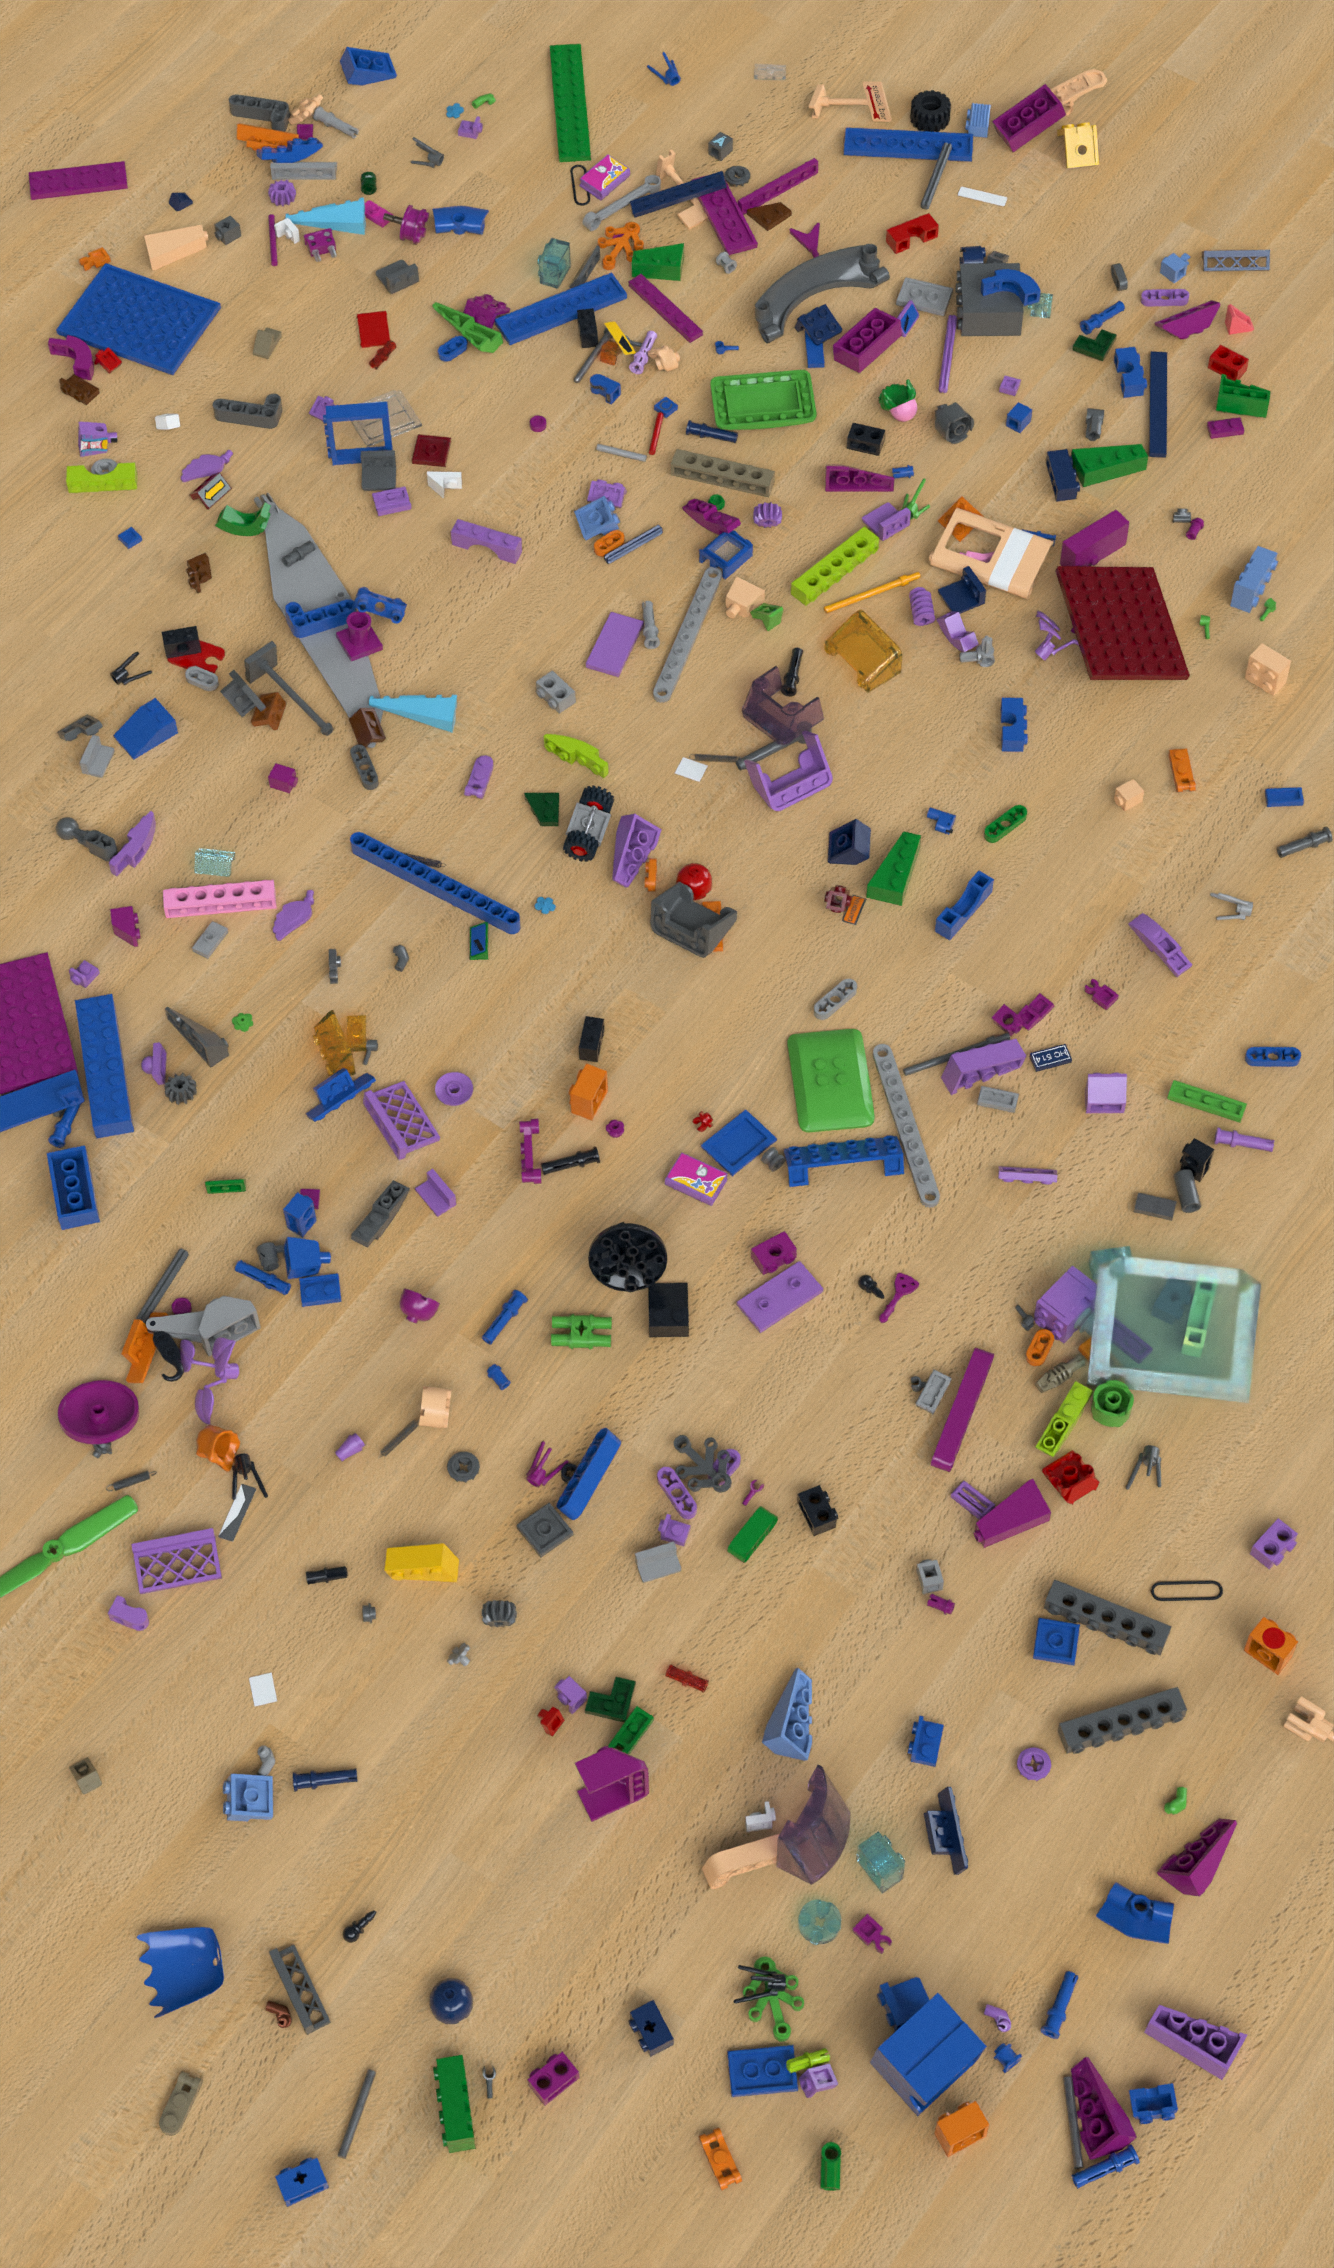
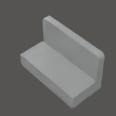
M92 735L79 763L83 774L102 778L115 750L112 747L101 745L99 736Z
M674 1541L635 1553V1562L643 1583L681 1572Z

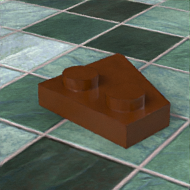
M779 202L747 209V215L765 230L769 231L792 216V211Z

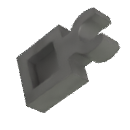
M329 949L330 984H338V967H341V956H337L336 949Z

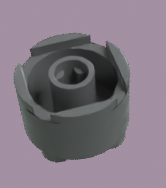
M957 402L938 410L935 415L937 417L935 429L946 441L952 444L965 440L968 437V431H972L974 427V419Z

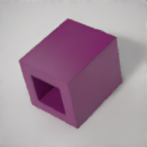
M275 763L268 776L270 788L290 794L292 788H295L297 785L298 777H296L295 769Z

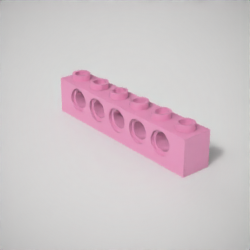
M274 880L245 881L243 883H226L199 887L190 886L188 888L163 890L166 918L277 908Z

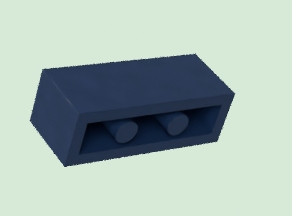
M1067 449L1047 451L1046 466L1056 502L1077 499V492H1080V484L1078 481L1076 482V470L1072 468V456H1069Z

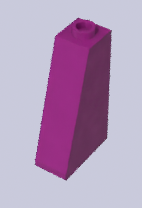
M1034 1479L1028 1480L976 1522L975 1531L973 1532L974 1537L978 1543L981 1542L983 1548L1050 1521L1051 1511Z

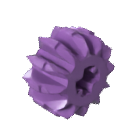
M281 179L279 182L275 181L274 184H270L268 195L271 202L275 203L276 206L290 205V202H294L296 190L293 183H289L288 180L282 181Z
M771 502L758 504V506L754 507L753 511L754 523L758 524V526H764V528L776 527L782 520L781 507Z

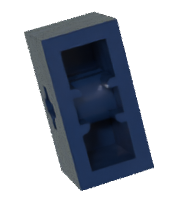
M654 2000L630 2012L631 2020L628 2022L634 2033L638 2032L641 2038L638 2042L643 2052L647 2051L650 2057L674 2045V2038ZM646 2027L654 2028V2032L651 2033L649 2030H646Z

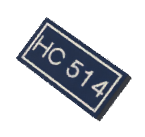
M1066 1044L1030 1053L1029 1056L1036 1072L1072 1063V1058Z

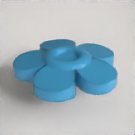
M455 103L453 106L447 107L446 115L448 118H458L464 112V108L460 107L459 103Z
M543 897L537 898V903L534 906L536 910H541L543 914H548L549 911H554L556 908L552 904L553 899L549 897L546 899Z

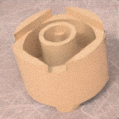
M423 1386L419 1426L447 1428L451 1389Z

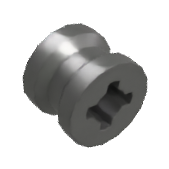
M775 1147L767 1150L761 1158L764 1164L769 1165V1169L772 1172L778 1170L786 1160L783 1155L778 1154V1150Z

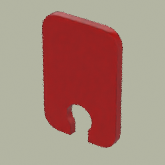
M200 641L202 653L168 658L167 660L169 663L185 669L197 666L215 673L218 666L207 664L205 660L209 657H215L217 660L222 661L225 657V650Z

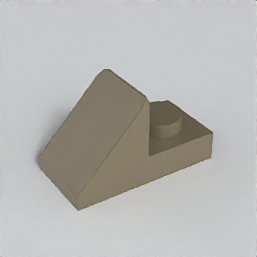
M267 327L264 331L258 330L253 355L269 359L282 337L281 331Z
M88 1757L69 1767L83 1794H87L102 1785L100 1777Z

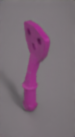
M902 1273L897 1274L894 1283L895 1295L892 1301L886 1305L883 1313L880 1314L879 1321L881 1323L888 1321L891 1313L895 1311L894 1308L897 1302L903 1296L911 1294L919 1287L918 1281L911 1276Z

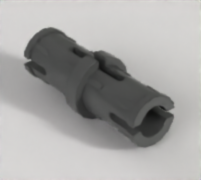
M309 540L304 545L294 548L291 553L282 557L283 564L286 567H290L298 560H303L307 554L316 549L315 545Z

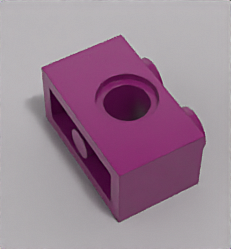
M785 1231L751 1248V1259L762 1275L775 1272L778 1267L792 1263L797 1257V1248Z

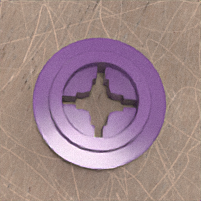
M1028 1748L1020 1753L1017 1760V1768L1020 1774L1026 1777L1027 1780L1038 1781L1045 1778L1050 1772L1051 1760L1042 1749ZM1032 1757L1036 1764H1040L1037 1766L1036 1772L1032 1766H1027L1031 1764Z

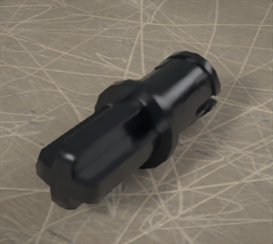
M345 1566L331 1569L324 1567L322 1570L306 1572L308 1585L320 1582L329 1583L331 1580L344 1579L348 1576V1570Z

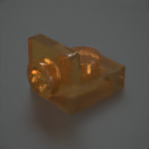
M609 340L602 345L601 362L613 366L616 364L617 356L622 352L616 341Z

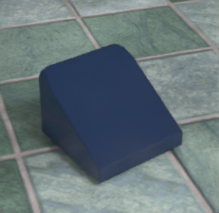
M185 192L172 193L169 204L175 211H181L192 205L193 201Z

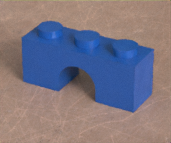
M1135 347L1115 349L1114 364L1117 373L1125 372L1122 374L1120 384L1123 398L1143 396L1144 389L1147 388V380L1143 378L1144 370L1143 366H1140V354L1136 352Z
M1002 698L1000 708L1001 723L1012 724V726H1002V751L1023 752L1024 745H1027L1028 734H1024V730H1027V719H1024V716L1027 714V705H1023V698Z

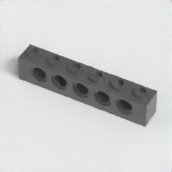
M1055 1579L1044 1605V1609L1053 1615H1061L1070 1622L1086 1625L1092 1631H1101L1112 1639L1118 1638L1125 1641L1129 1646H1138L1152 1655L1157 1654L1161 1656L1172 1627ZM1064 1601H1069V1602H1071L1073 1605H1071V1606H1066L1063 1602H1064ZM1089 1609L1092 1613L1086 1614L1082 1610ZM1102 1617H1109L1112 1621L1106 1622ZM1122 1625H1129L1131 1629L1126 1630L1122 1628ZM1146 1632V1633H1148L1151 1637H1149V1638L1143 1637V1636L1141 1635V1633Z
M1178 1687L1059 1723L1058 1734L1066 1754L1071 1752L1077 1754L1084 1751L1087 1747L1093 1746V1748H1097L1110 1740L1115 1742L1129 1734H1141L1148 1728L1158 1729L1164 1723L1180 1722L1184 1719L1187 1708ZM1163 1707L1167 1712L1162 1713L1157 1708ZM1144 1713L1148 1718L1141 1719L1138 1714ZM1118 1720H1126L1128 1724L1121 1725ZM1098 1726H1106L1108 1731H1101ZM1086 1732L1089 1736L1081 1737L1078 1733Z

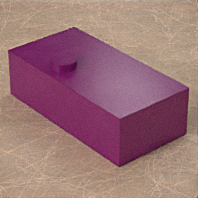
M1044 84L992 122L998 135L1011 151L1015 152L1066 116V113L1059 99Z
M874 308L833 344L834 361L861 373L902 336L901 320Z
M1114 510L1062 542L1060 565H1096L1100 560L1126 545L1130 522L1121 513Z

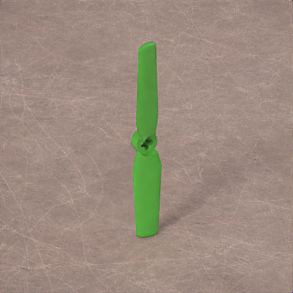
M126 1495L67 1529L58 1540L47 1541L43 1546L42 1552L28 1557L0 1576V1598L40 1575L53 1562L60 1561L64 1555L66 1557L81 1552L137 1513L138 1506L134 1499ZM54 1548L57 1551V1553H51L50 1549Z

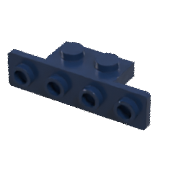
M946 1787L938 1793L941 1811H926L924 1819L931 1854L950 1855L954 1875H959L968 1869V1858L965 1853L964 1838L960 1829V1818L957 1814L955 1796L952 1787Z

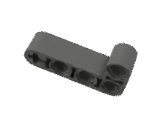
M238 94L229 97L230 113L233 116L269 121L273 130L286 131L290 117L287 102Z
M269 394L265 399L264 405L228 399H216L213 402L214 416L217 421L267 429L277 427L283 411L281 397L278 394Z

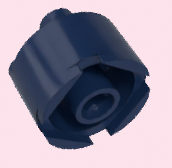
M981 245L960 247V252H963V257H959L960 264L984 263L983 260L986 257L985 247H981Z

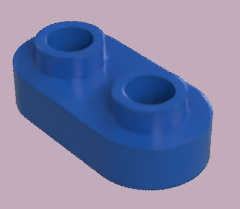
M456 336L440 346L438 349L439 359L446 362L451 361L466 351V338Z

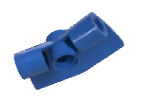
M468 206L432 209L436 234L447 233L453 230L458 235L464 234L466 231L482 235L485 227L484 219L489 213V210Z
M1116 1882L1096 1918L1128 1937L1169 1944L1174 1903L1149 1900L1146 1896L1136 1895ZM1141 1904L1145 1907V1910L1139 1911L1135 1908V1905Z

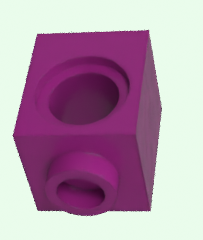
M1005 1004L992 1016L994 1023L1003 1031L1009 1033L1010 1036L1014 1033L1017 1034L1023 1026L1021 1017ZM1012 1018L1013 1022L1011 1024H1005L1007 1019Z

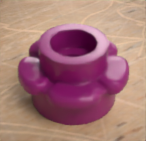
M611 1120L606 1125V1131L611 1137L618 1138L624 1133V1123Z

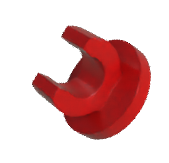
M699 1112L700 1117H695L692 1121L695 1125L701 1122V1126L697 1128L700 1132H704L707 1126L709 1128L713 1126V1118L708 1112Z

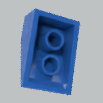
M346 47L340 59L348 84L362 86L397 77L389 53Z
M154 698L142 705L113 736L134 760L178 734L175 719Z

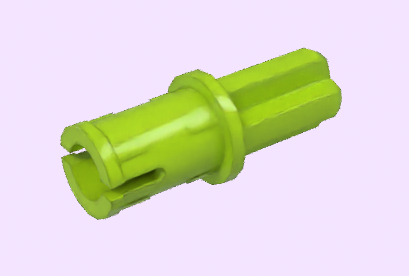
M826 2048L812 2053L804 2052L802 2056L787 2060L786 2068L790 2073L806 2068L810 2069L813 2066L830 2062V2055H825V2053H828Z

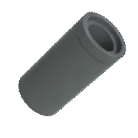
M1191 1170L1178 1171L1173 1177L1182 1211L1185 1213L1195 1212L1201 1208V1203Z

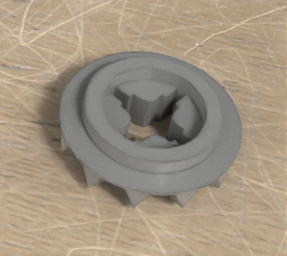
M100 459L93 464L91 472L96 475L107 474L116 468L117 463L112 459Z

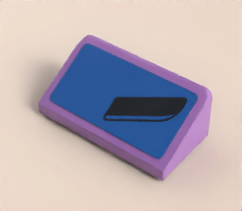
M912 300L908 301L897 319L901 320L902 337H906L919 318V313Z

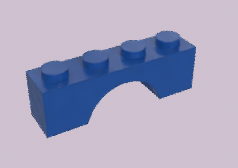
M978 871L968 882L959 901L952 908L946 907L937 917L935 932L951 940L993 892L994 879Z

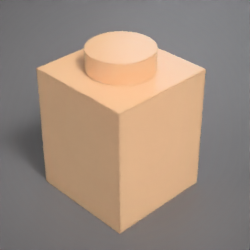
M1132 779L1116 788L1115 803L1126 811L1143 801L1144 790Z

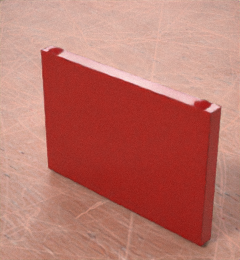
M386 311L357 314L361 348L391 345Z

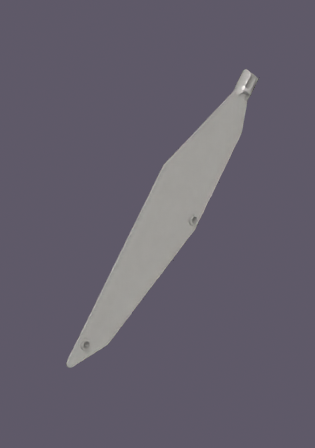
M269 493L260 495V499L258 496L255 497L254 502L258 508L265 502L271 505L269 510L271 514L265 529L273 599L285 618V607L290 602L298 603L305 613L351 599L305 526L279 509ZM309 540L313 542L316 549L307 554L303 560H298L290 567H286L283 564L282 557L291 553L294 548L304 545ZM345 624L299 638L348 717L350 718L360 708H374L381 723L383 710L369 706L370 696L381 699L369 657L365 656L351 662L336 638V632L348 628V625ZM371 742L367 747L374 748L376 742Z

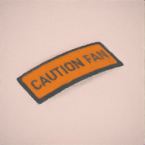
M853 895L851 905L847 907L842 921L856 925L867 899Z

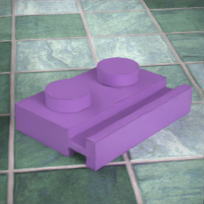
M406 487L372 493L378 516L411 509Z

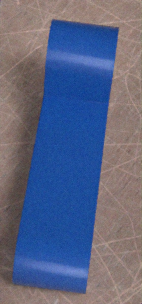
M347 599L304 613L298 603L290 602L285 607L286 622L295 637L304 638L347 624V617L351 613L356 612L357 608L353 606V600Z

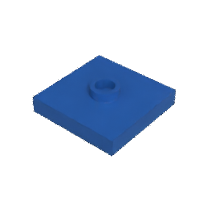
M1038 1618L1033 1659L1074 1666L1080 1624Z

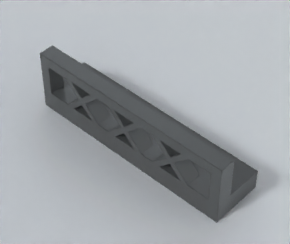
M295 1945L280 1952L277 1948L269 1951L274 1966L306 2034L308 2035L330 2024V2019ZM292 1952L296 1958L293 1967L285 1965L282 1957ZM294 1972L304 1975L305 1978L302 1986L293 1984L292 1977ZM303 1991L313 1994L314 1997L311 2005L302 2003L301 1996ZM312 2010L322 2013L324 2020L313 2025L310 2020Z

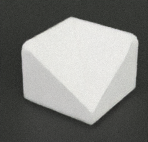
M167 413L155 417L157 429L169 430L180 427L179 414Z

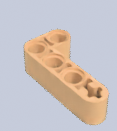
M776 1834L718 1852L709 1857L702 1871L710 1889H717L724 1886L732 1876L783 1861L790 1856V1852L782 1835Z

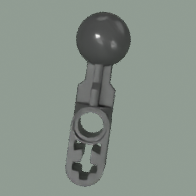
M64 817L57 822L56 833L61 839L72 840L75 838L78 840V843L87 847L91 854L105 861H110L114 855L118 854L113 838L97 830L83 831L79 829L77 821L71 817Z

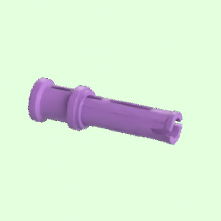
M1219 1127L1216 1129L1214 1144L1222 1143L1233 1148L1237 1145L1273 1151L1274 1140L1238 1134L1235 1130L1230 1132L1221 1130Z

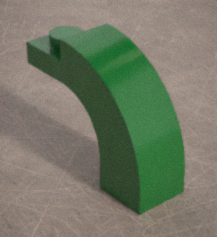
M265 502L254 513H242L226 505L220 512L215 526L225 532L238 536L258 535L266 529L271 514L269 513L271 505Z

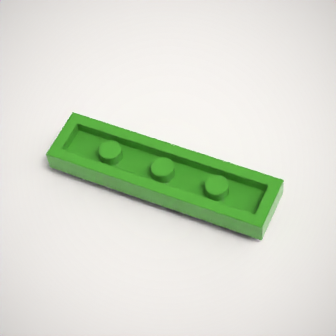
M1175 1080L1167 1097L1168 1100L1241 1123L1247 1106L1246 1103Z

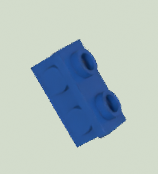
M919 1716V1721H914L912 1734H915L914 1742L910 1741L908 1754H912L911 1762L936 1767L944 1725L924 1721V1716Z

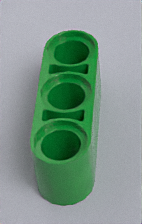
M760 1506L732 1540L727 1552L743 1563L747 1562L774 1528L778 1517Z

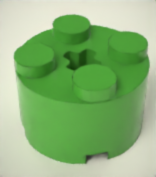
M1109 1380L1097 1386L1091 1404L1093 1419L1108 1427L1123 1426L1131 1415L1134 1396L1130 1392L1129 1387L1117 1380Z

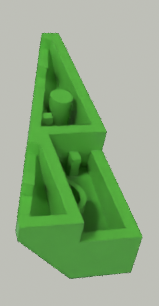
M437 302L432 305L443 318L478 350L494 353L503 343L500 332L475 323L474 317Z

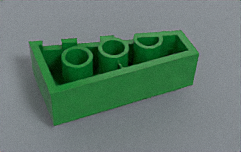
M463 2055L436 2059L437 2066L433 2067L434 2079L439 2080L440 2088L436 2089L437 2101L442 2102V2110L439 2111L440 2124L445 2126V2133H442L443 2146H448L449 2153L476 2149Z

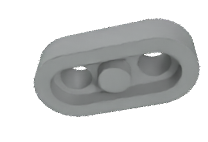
M193 666L185 672L187 682L203 690L213 691L219 686L217 675L200 667Z

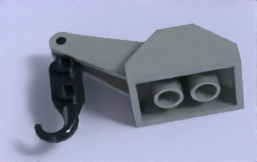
M227 1296L213 1299L206 1305L204 1311L151 1317L146 1321L147 1331L150 1334H154L153 1343L163 1359L177 1370L176 1374L171 1377L162 1374L163 1379L168 1382L179 1380L184 1373L180 1350L172 1338L202 1343L207 1355L211 1356L214 1342L217 1338L224 1337L237 1342L261 1328L257 1310L251 1301Z

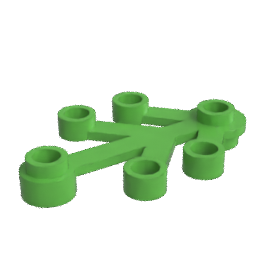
M761 1957L754 1964V1968L761 1969L763 1964H767L769 1969L765 1971L784 1974L776 1969L775 1962L769 1957ZM784 1974L786 1988L795 1990L798 1987V1978L794 1975L787 1976ZM752 1980L750 1985L744 1988L743 1997L746 1996L745 1993L748 1990L756 1994V1990L762 1981ZM794 1980L796 1984L794 1986H790L788 1984V1981ZM785 1991L778 1992L777 1996L760 1998L756 2006L749 2010L748 2015L752 2022L760 2021L762 2012L769 2001L776 2024L773 2029V2035L780 2042L787 2041L790 2038L791 2028L784 2022L778 1999L790 2005L794 2011H801L804 2008L802 1997H793ZM795 2001H800L802 2005L800 2007H796L793 2003ZM756 2011L759 2013V2016L753 2018L751 2013ZM784 2027L786 2032L781 2034L778 2032V2029Z

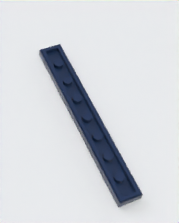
M1151 351L1149 457L1166 458L1167 352Z

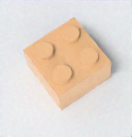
M1261 643L1249 656L1245 679L1274 696L1287 682L1291 661Z

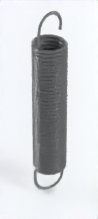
M145 1471L116 1481L111 1485L117 1491L150 1479V1473Z

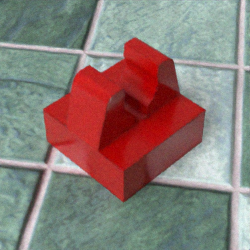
M553 1706L549 1711L541 1709L537 1715L541 1718L540 1723L546 1734L552 1737L565 1721L559 1709Z

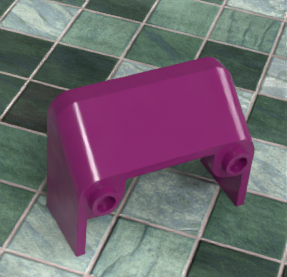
M604 1746L597 1753L575 1762V1766L585 1785V1788L577 1791L591 1822L637 1802L649 1794V1772L645 1762L613 1747Z

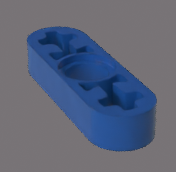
M1251 1047L1246 1052L1245 1061L1250 1066L1294 1067L1300 1062L1301 1052L1295 1047ZM1276 1054L1278 1059L1271 1060L1268 1055Z

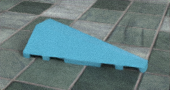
M363 197L359 198L358 201L351 202L348 200L340 205L334 203L315 207L307 212L301 210L298 214H286L285 219L289 218L293 224L310 227L331 228L336 231L365 235L366 230L365 201Z
M401 695L399 698L384 696L383 699H376L370 696L369 706L453 733L456 722L457 695H452L451 698H442V695H437L435 698H427L425 695Z

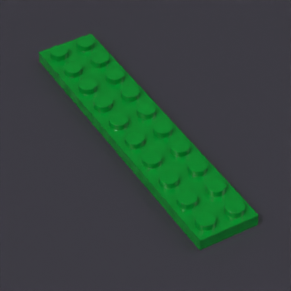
M581 44L550 45L559 163L591 161Z

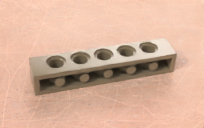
M676 449L671 462L672 476L768 498L775 483V471L686 450Z

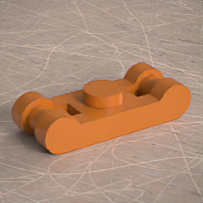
M718 2127L708 2135L704 2133L698 2136L721 2191L727 2189L728 2185L734 2182L735 2184L742 2182L741 2175L727 2147L721 2129ZM717 2141L719 2147L711 2149L710 2143ZM729 2169L731 2174L724 2177L722 2172Z

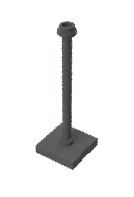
M273 641L244 660L245 676L250 684L267 673L321 728L320 732L323 735L328 736L333 732L332 724L325 723L272 669L278 665L277 646Z

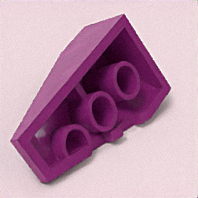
M843 464L825 465V492H894V477Z
M1221 1818L1216 1820L1200 1833L1201 1838L1193 1843L1188 1842L1184 1846L1185 1850L1178 1856L1175 1854L1170 1856L1157 1871L1158 1876L1182 1894L1200 1897L1214 1878L1236 1828V1820Z
M1085 2057L1071 2069L1074 2095L1078 2097L1079 2103L1077 2115L1082 2123L1081 2141L1089 2159L1093 2160L1123 2150L1137 2136L1128 2116L1089 2057Z

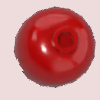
M690 863L679 870L676 884L681 882L690 887L693 891V900L703 899L709 891L711 892L712 876L704 865Z

